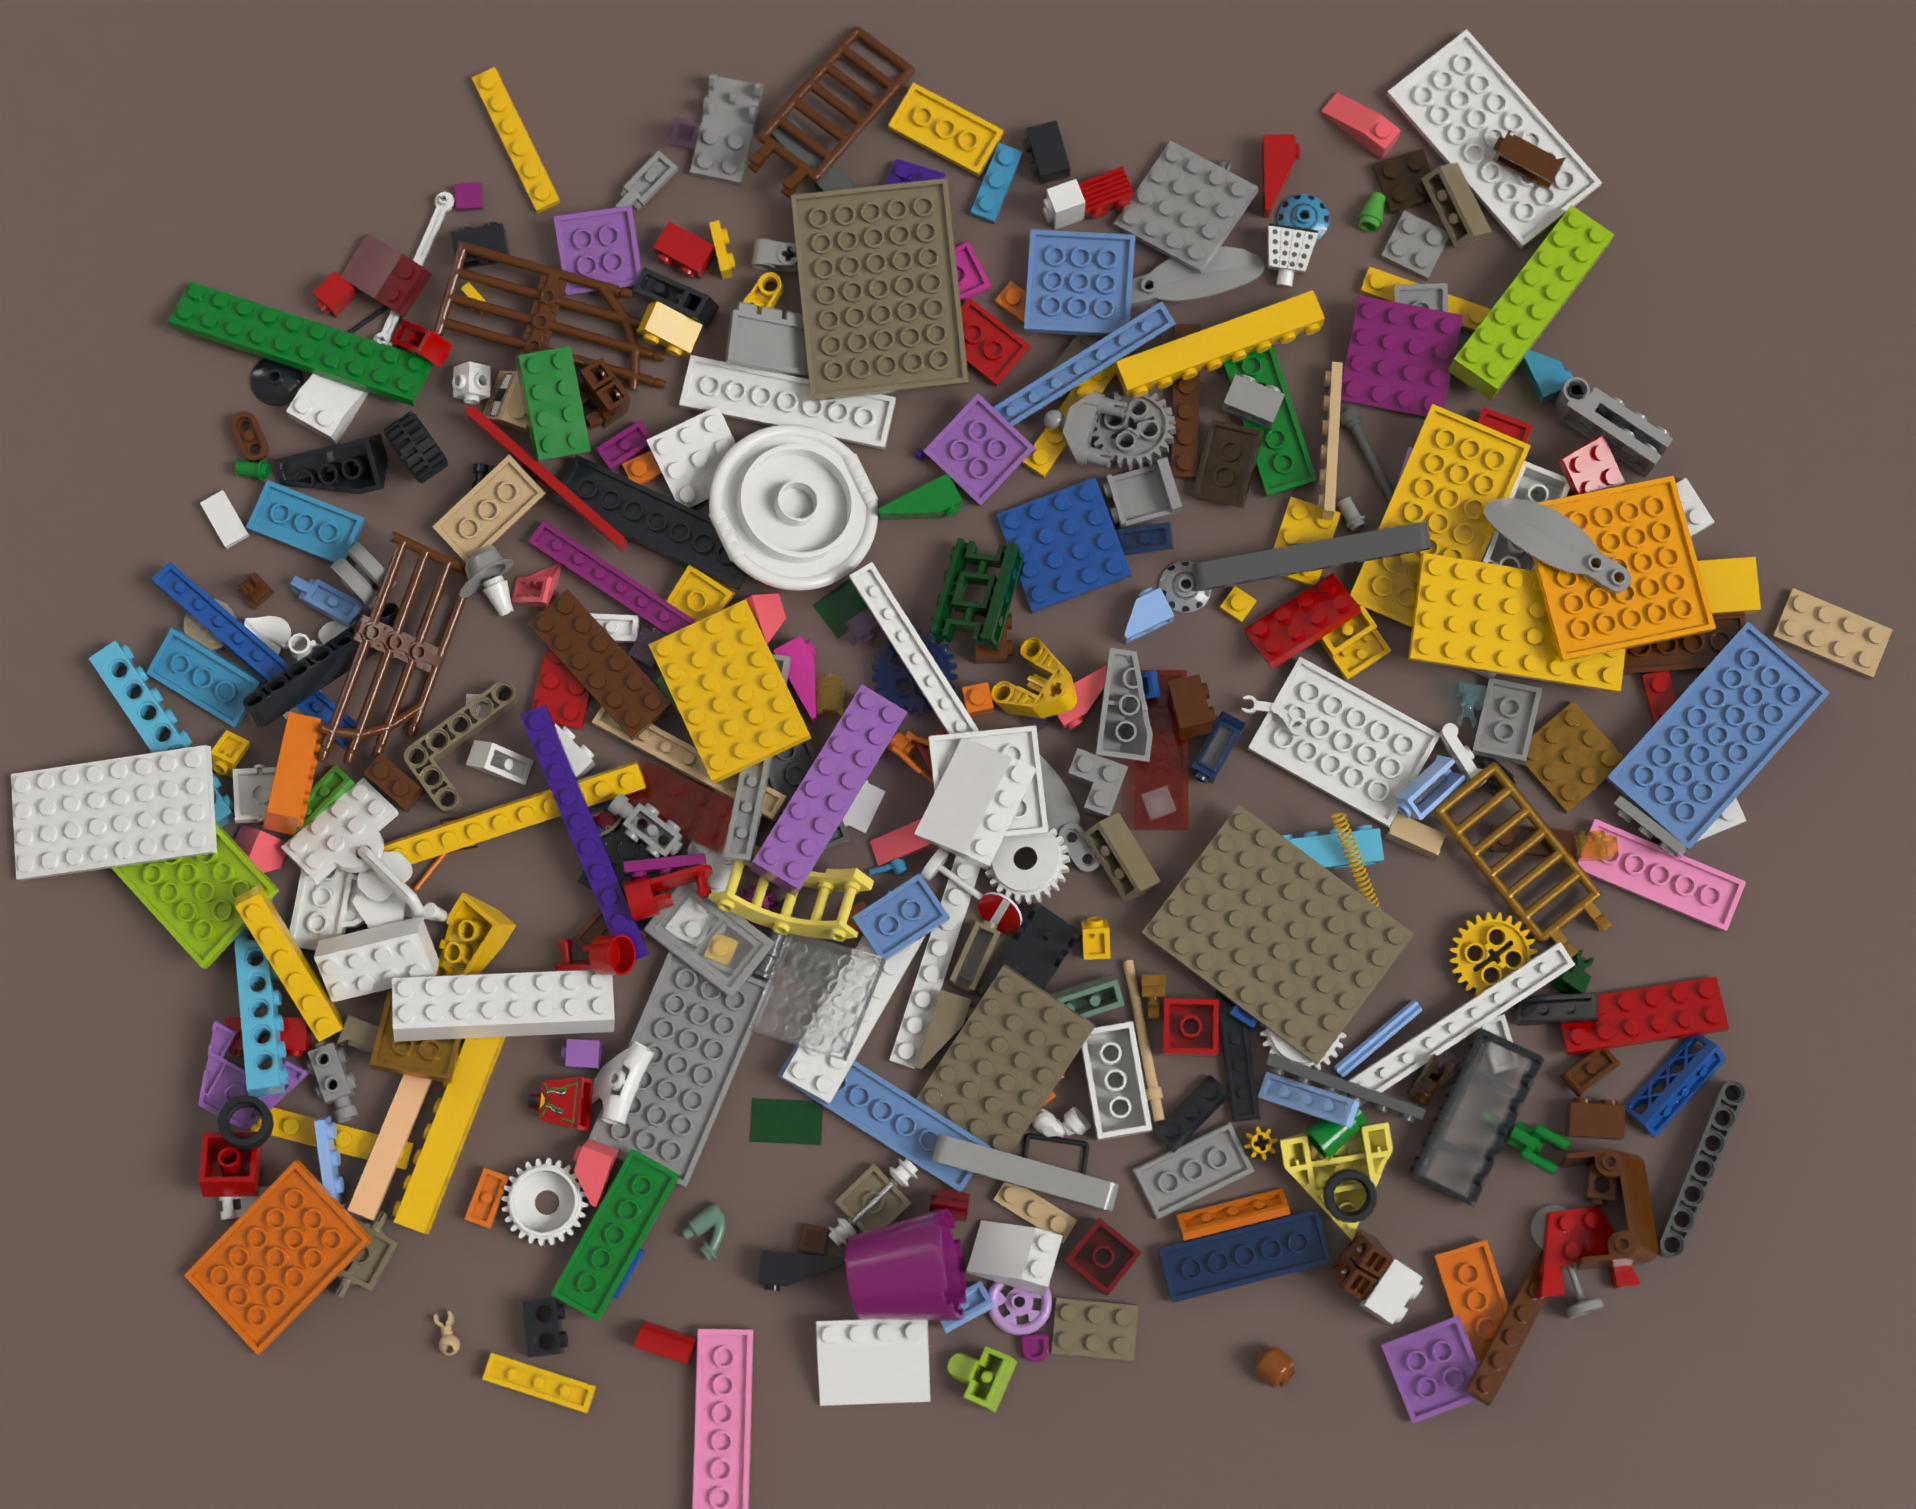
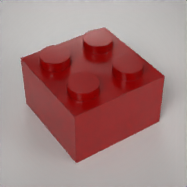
M1164 998L1162 1007V1056L1217 1057L1219 1000Z
M233 1132L239 1138H249L257 1133ZM203 1133L199 1185L203 1197L259 1196L262 1145L251 1150L236 1149L224 1139L221 1133Z

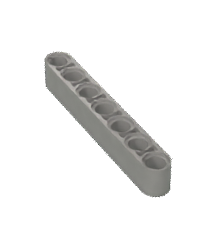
M938 1134L931 1160L935 1163L1110 1212L1113 1211L1119 1188L1118 1184L941 1134Z

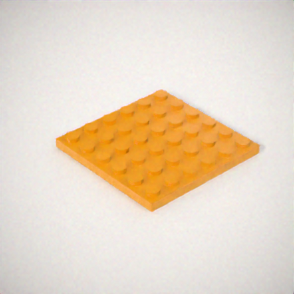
M1674 476L1538 502L1554 509L1574 522L1588 535L1599 552L1625 567L1631 576V583L1627 589L1619 594H1612L1581 574L1560 571L1532 557L1560 662L1710 632L1716 629ZM1591 560V565L1594 568H1598L1597 561ZM1615 574L1614 579L1617 582H1621V577Z

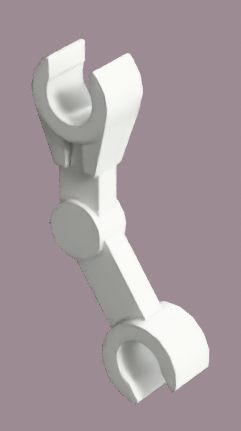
M1250 695L1243 697V700L1254 702L1252 709L1241 708L1246 714H1253L1256 711L1274 713L1285 722L1294 736H1300L1293 729L1295 723L1299 722L1307 728L1306 722L1302 718L1289 713L1280 702L1257 701L1255 697Z

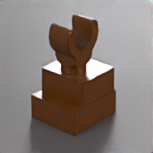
M255 572L240 583L237 590L254 610L275 593Z

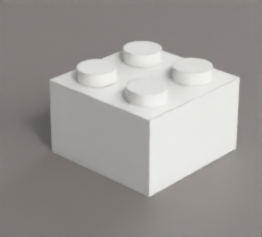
M1393 1259L1380 1278L1377 1277L1378 1282L1364 1301L1362 1300L1359 1307L1386 1325L1399 1323L1408 1310L1404 1307L1407 1301L1415 1299L1421 1291L1423 1285L1420 1284V1281L1423 1277L1398 1260Z

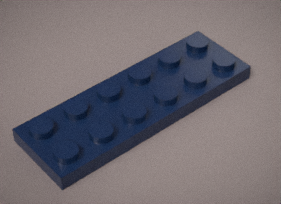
M1318 1209L1158 1249L1171 1303L1332 1263Z

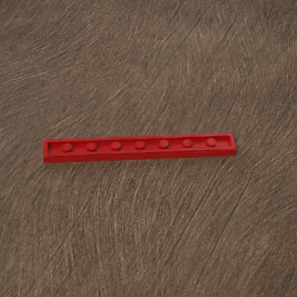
M470 405L464 411L474 425L505 452L511 454L521 466L621 553L628 547V543L623 535L476 407Z

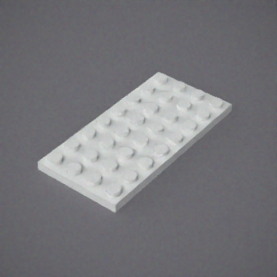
M1467 29L1387 92L1388 98L1446 164L1458 162L1473 195L1521 249L1559 220L1571 205L1575 207L1602 184L1599 178ZM1510 130V135L1514 136L1515 134L1556 156L1555 159L1566 157L1548 190L1493 161L1496 154L1493 147L1500 136L1505 138Z
M202 745L11 774L16 880L23 881L217 853L211 746Z

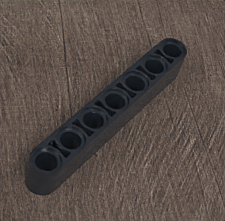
M387 603L379 622L392 627L399 610L397 604ZM357 622L244 698L243 705L254 726L263 727L272 723L349 671L359 642L352 640ZM406 622L402 630V632L404 633L406 632L408 627ZM369 647L365 659L376 653L378 650Z

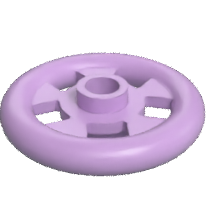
M993 1281L988 1294L995 1307L990 1309L988 1314L999 1329L1012 1335H1027L1037 1331L1045 1324L1052 1310V1295L1049 1287L1045 1296L1013 1287L1014 1289L1005 1297L1000 1291L1006 1284ZM1016 1297L1024 1298V1306L1016 1307L1014 1299ZM1033 1298L1041 1299L1040 1311L1032 1310ZM1006 1303V1307L1010 1312L1006 1317H1003L998 1309V1306ZM1028 1314V1323L1017 1324L1016 1316Z

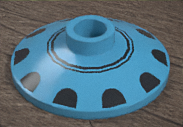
M1297 194L1283 202L1278 212L1277 223L1279 225L1318 230L1316 239L1318 241L1326 233L1330 218L1327 207L1319 198L1310 194ZM1305 212L1309 215V218L1304 220L1300 218V214Z

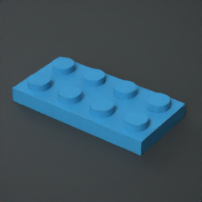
M267 480L246 528L272 540L334 563L339 557L348 561L350 557L348 549L356 543L366 520L361 516Z
M171 627L146 672L152 678L234 728L239 727L247 713L243 705L244 698L263 684L262 680L175 627Z

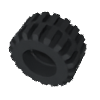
M409 411L384 428L385 437L419 483L423 484L448 467L447 458L416 414Z

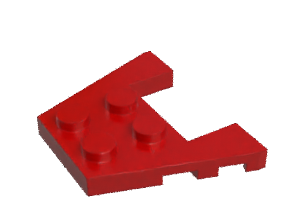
M1601 1206L1555 1211L1546 1214L1542 1246L1544 1256L1543 1264L1540 1265L1541 1285L1538 1288V1299L1565 1295L1560 1270L1561 1266L1576 1265L1582 1257L1609 1255L1608 1240L1614 1234V1231ZM1632 1265L1609 1267L1613 1289L1640 1285Z

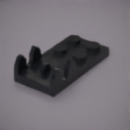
M1037 902L977 990V993L984 996L1004 964L1044 990L1082 935V932Z

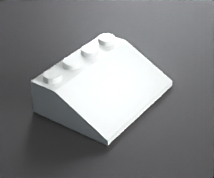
M962 738L914 835L988 870L1037 769L1014 757Z
M870 1319L816 1321L820 1406L931 1402L928 1320Z

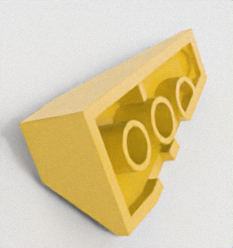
M462 893L446 921V924L449 925L445 939H441L439 948H441L436 976L479 975L504 946L515 929L516 924L498 909L467 893Z

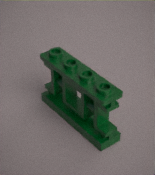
M958 538L956 546L951 549V563L949 570H946L944 573V587L942 593L937 597V611L935 617H932L930 621V632L939 643H943L944 640L951 643L954 631L974 633L972 640L976 646L981 647L985 645L987 650L998 651L1024 555L1019 545L1014 543H1008L1007 547L999 544L996 556L977 554L978 547L974 541L966 543L963 538ZM966 562L969 565H977L976 573L964 572ZM988 567L1001 568L998 579L996 575L987 574ZM968 584L987 586L982 603L963 601ZM953 609L956 612H964L962 620L950 619ZM975 614L987 615L984 626L980 622H973Z

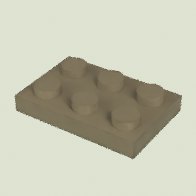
M1056 1298L1051 1354L1134 1361L1138 1305Z

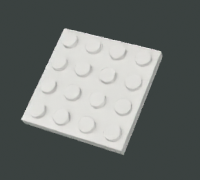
M1036 726L928 737L934 793L962 738L1014 757L1036 768V773L1004 838L1048 834Z

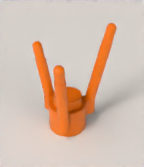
M910 731L906 735L898 732L891 739L888 750L933 784V777L911 758L916 750V746L913 744L914 741L929 746V741L914 735Z

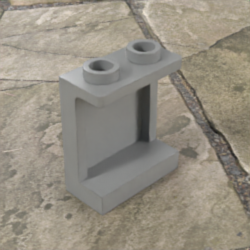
M1167 457L1158 459L1156 464L1143 467L1142 469H1136L1115 476L1107 474L1105 478L1106 483L1102 484L1105 498H1111L1113 508H1110L1112 521L1114 524L1118 523L1120 529L1130 528L1181 513L1182 503Z

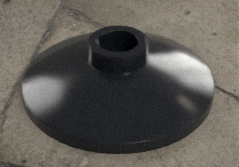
M266 358L262 359L255 366L251 376V386L255 395L262 402L272 406H282L292 402L304 383L302 370ZM279 374L280 378L277 381H271L272 375Z

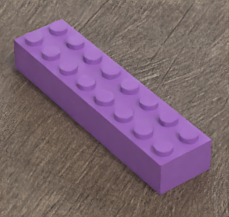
M860 686L749 868L751 871L796 897L907 714L906 710L866 686Z

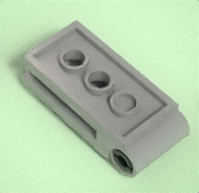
M1573 377L1567 380L1555 400V408L1560 414L1558 420L1588 440L1604 435L1613 456L1645 478L1673 440L1667 430L1660 426H1653L1647 422V418L1637 411L1632 412L1626 408L1624 402L1615 396L1610 397L1596 387L1590 394L1589 384L1583 378Z

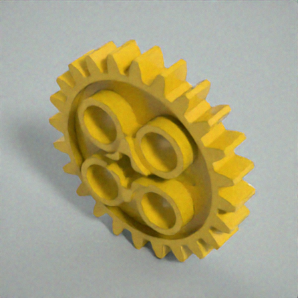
M1486 912L1485 920H1482L1479 915H1475L1476 923L1473 924L1471 921L1466 920L1465 923L1468 929L1458 928L1457 931L1461 937H1452L1451 939L1457 944L1456 948H1449L1448 950L1455 953V957L1448 961L1457 964V967L1451 973H1460L1461 976L1456 982L1462 983L1466 981L1465 991H1469L1474 987V996H1477L1530 961L1531 955L1538 952V950L1530 949L1529 945L1535 942V939L1525 938L1530 930L1520 931L1521 921L1512 925L1511 915H1508L1504 921L1500 912H1497L1495 919H1492L1490 912ZM1494 929L1499 930L1502 934V941L1497 945L1492 944L1489 940V934ZM1508 941L1513 942L1512 946L1496 956L1497 962L1488 961L1478 971L1475 972L1473 970L1477 964L1490 956L1489 950L1498 951ZM1473 945L1477 946L1481 951V955L1476 961L1470 960L1467 956L1468 949ZM1511 951L1517 953L1519 957L1518 963L1513 967L1509 966L1505 960L1506 955ZM1489 967L1494 968L1497 972L1496 980L1492 983H1488L1484 979V971Z

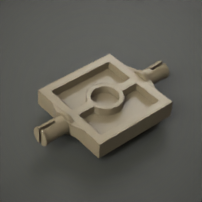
M379 1210L372 1224L363 1223L355 1219L373 1240L338 1275L341 1280L333 1292L335 1295L344 1298L350 1284L360 1285L373 1292L399 1245L398 1241L388 1237L381 1230L389 1216L387 1213Z

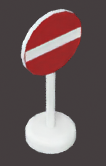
M939 848L921 873L924 880H931L940 871L979 900L978 908L983 920L995 924L1000 932H1015L1022 923V915L1018 906L1009 897L1001 893L989 892L983 895L943 865L949 856V852Z

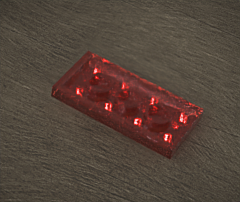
M646 761L641 770L646 788L630 793L628 802L634 807L639 803L643 806L649 803L660 812L657 816L665 823L669 819L681 828L679 834L682 837L718 853L729 830L734 800Z

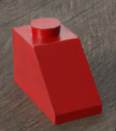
M404 319L390 340L392 344L427 360L439 368L446 361L453 347L451 343L432 330Z

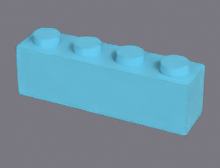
M1372 825L1356 827L1357 831L1351 832L1354 834L1352 838H1355L1354 843H1357L1356 848H1359L1358 852L1361 854L1360 857L1363 859L1364 866L1382 864L1384 854L1380 828L1373 829ZM1333 829L1327 835H1319L1318 831L1303 833L1302 838L1294 839L1292 835H1281L1327 870L1350 868V864L1360 861V859H1357L1354 862L1347 863V860L1350 858H1345V856L1356 850L1343 853L1347 848H1341V846L1353 841L1349 840L1345 843H1339L1340 840L1351 836L1347 835L1340 839L1337 838L1338 835L1347 833L1346 830L1337 834L1335 832L1338 829Z

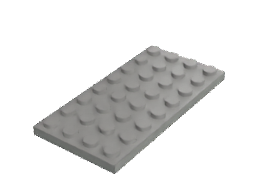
M669 951L628 1046L629 1048L632 1042L636 1041L651 1049L654 1055L635 1093L624 1126L601 1120L604 1111L602 1106L589 1139L618 1149L617 1158L622 1161L626 1160L631 1149H635L681 1175L677 1184L688 1187L772 989V985L750 976L731 999ZM703 957L729 978L735 971Z

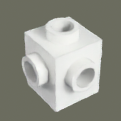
M469 361L453 367V397L463 399L466 404H478L480 400L490 397L491 366Z

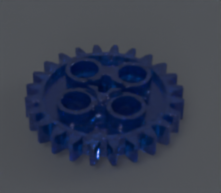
M918 629L917 633L933 655V659L953 690H955V685L950 682V680L958 679V675L951 672L958 668L956 663H950L955 658L954 653L946 654L949 649L948 644L940 647L939 642L931 640L932 633L930 631L926 637H922L921 629ZM887 638L889 647L886 648L880 645L879 649L883 655L874 656L879 665H872V670L879 674L872 676V681L880 682L874 687L875 691H884L881 695L882 697L889 698V701L897 704L902 709L908 708L909 716L912 715L914 709H917L919 715L922 716L923 708L925 707L932 713L933 709L921 690L920 695L915 694L913 678L905 665L903 667H896L892 664L893 659L898 654ZM900 682H907L911 685L910 690L906 693L898 692L896 687Z

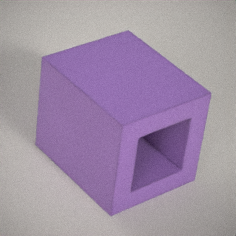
M567 1039V1046H562L561 1061L565 1062V1067L568 1069L601 1070L603 1043L596 1040Z

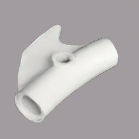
M633 1041L628 1049L619 1053L601 1068L594 1079L592 1104L598 1099H602L604 1111L601 1120L614 1125H625L635 1093L654 1055L651 1049Z

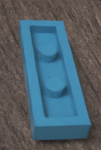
M998 143L971 209L970 216L995 224L1022 158L1023 151Z

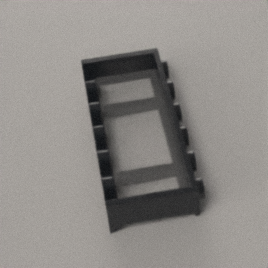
M1483 1028L1479 1034L1475 1033L1469 1044V1048L1472 1050L1468 1058L1463 1057L1457 1069L1460 1075L1456 1083L1451 1082L1445 1095V1097H1448L1444 1108L1441 1106L1438 1108L1433 1120L1436 1122V1125L1432 1132L1428 1131L1422 1142V1146L1425 1148L1420 1157L1416 1156L1410 1167V1171L1413 1172L1411 1175L1413 1179L1473 1208L1476 1206L1545 1061L1541 1055Z

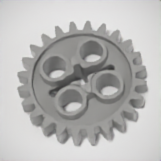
M1116 391L1113 392V400L1127 402L1126 412L1124 411L1125 416L1122 419L1104 413L1098 415L1092 435V441H1095L1094 448L1113 451V459L1110 463L1112 464L1117 460L1119 469L1124 463L1128 464L1129 470H1132L1133 464L1136 463L1142 469L1143 462L1145 461L1152 466V458L1161 459L1160 451L1168 453L1169 446L1167 444H1174L1172 435L1176 434V428L1173 426L1176 422L1175 417L1171 416L1172 408H1166L1165 399L1158 402V393L1153 394L1151 397L1147 393L1138 398L1133 396L1126 398L1124 391L1122 396ZM1137 410H1144V411H1145V412H1144L1143 414H1141V415H1135V414H1134V412L1137 411ZM1114 421L1121 422V424L1118 426L1110 425ZM1148 431L1157 432L1153 436L1145 435V433H1147ZM1125 442L1133 443L1127 448L1121 446Z

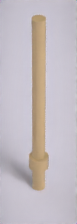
M1127 960L1123 962L1148 1088L1145 1090L1147 1101L1151 1103L1154 1122L1165 1120L1161 1098H1163L1162 1089L1158 1087L1134 961Z

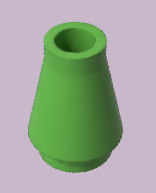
M1372 192L1357 218L1359 228L1365 232L1375 233L1383 225L1386 197L1382 193Z

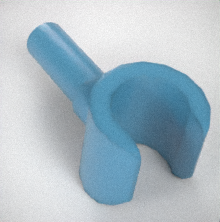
M895 859L884 866L869 869V873L874 875L893 870L897 877L908 872L909 869L904 860Z

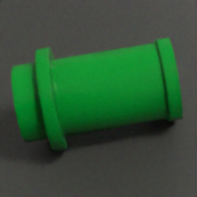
M260 460L259 462L236 461L235 475L237 477L258 478L259 481L270 477L271 466L265 460Z

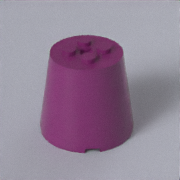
M947 1208L859 1233L848 1238L844 1257L848 1280L847 1292L860 1319L957 1321L964 1318V1308L960 1309L961 1304L966 1303L964 1259L960 1239H954L952 1229L956 1228V1224L951 1212Z

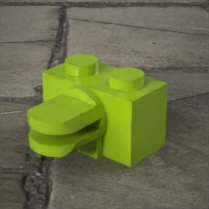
M986 1346L980 1360L964 1353H956L949 1360L948 1372L956 1380L968 1384L964 1395L966 1400L996 1413L1017 1361L1011 1356Z

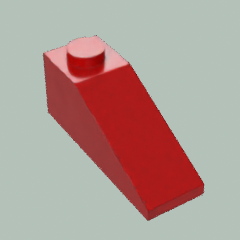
M1295 134L1263 135V218H1269L1293 170L1295 159H1300V144L1295 143Z

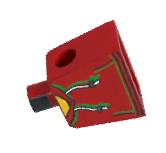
M572 1077L544 1081L541 1093L529 1094L528 1107L529 1109L539 1110V1120L577 1130L589 1131L594 1080L585 1077Z

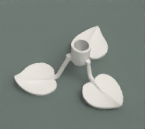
M280 617L246 618L244 626L279 655L282 648L285 650L289 648L292 656L298 661L313 651V647L319 648L348 628L337 621L325 624L318 633L319 639L323 644H318L315 640L310 641L302 633L291 637L289 624ZM294 707L283 716L287 720L289 712L302 713Z

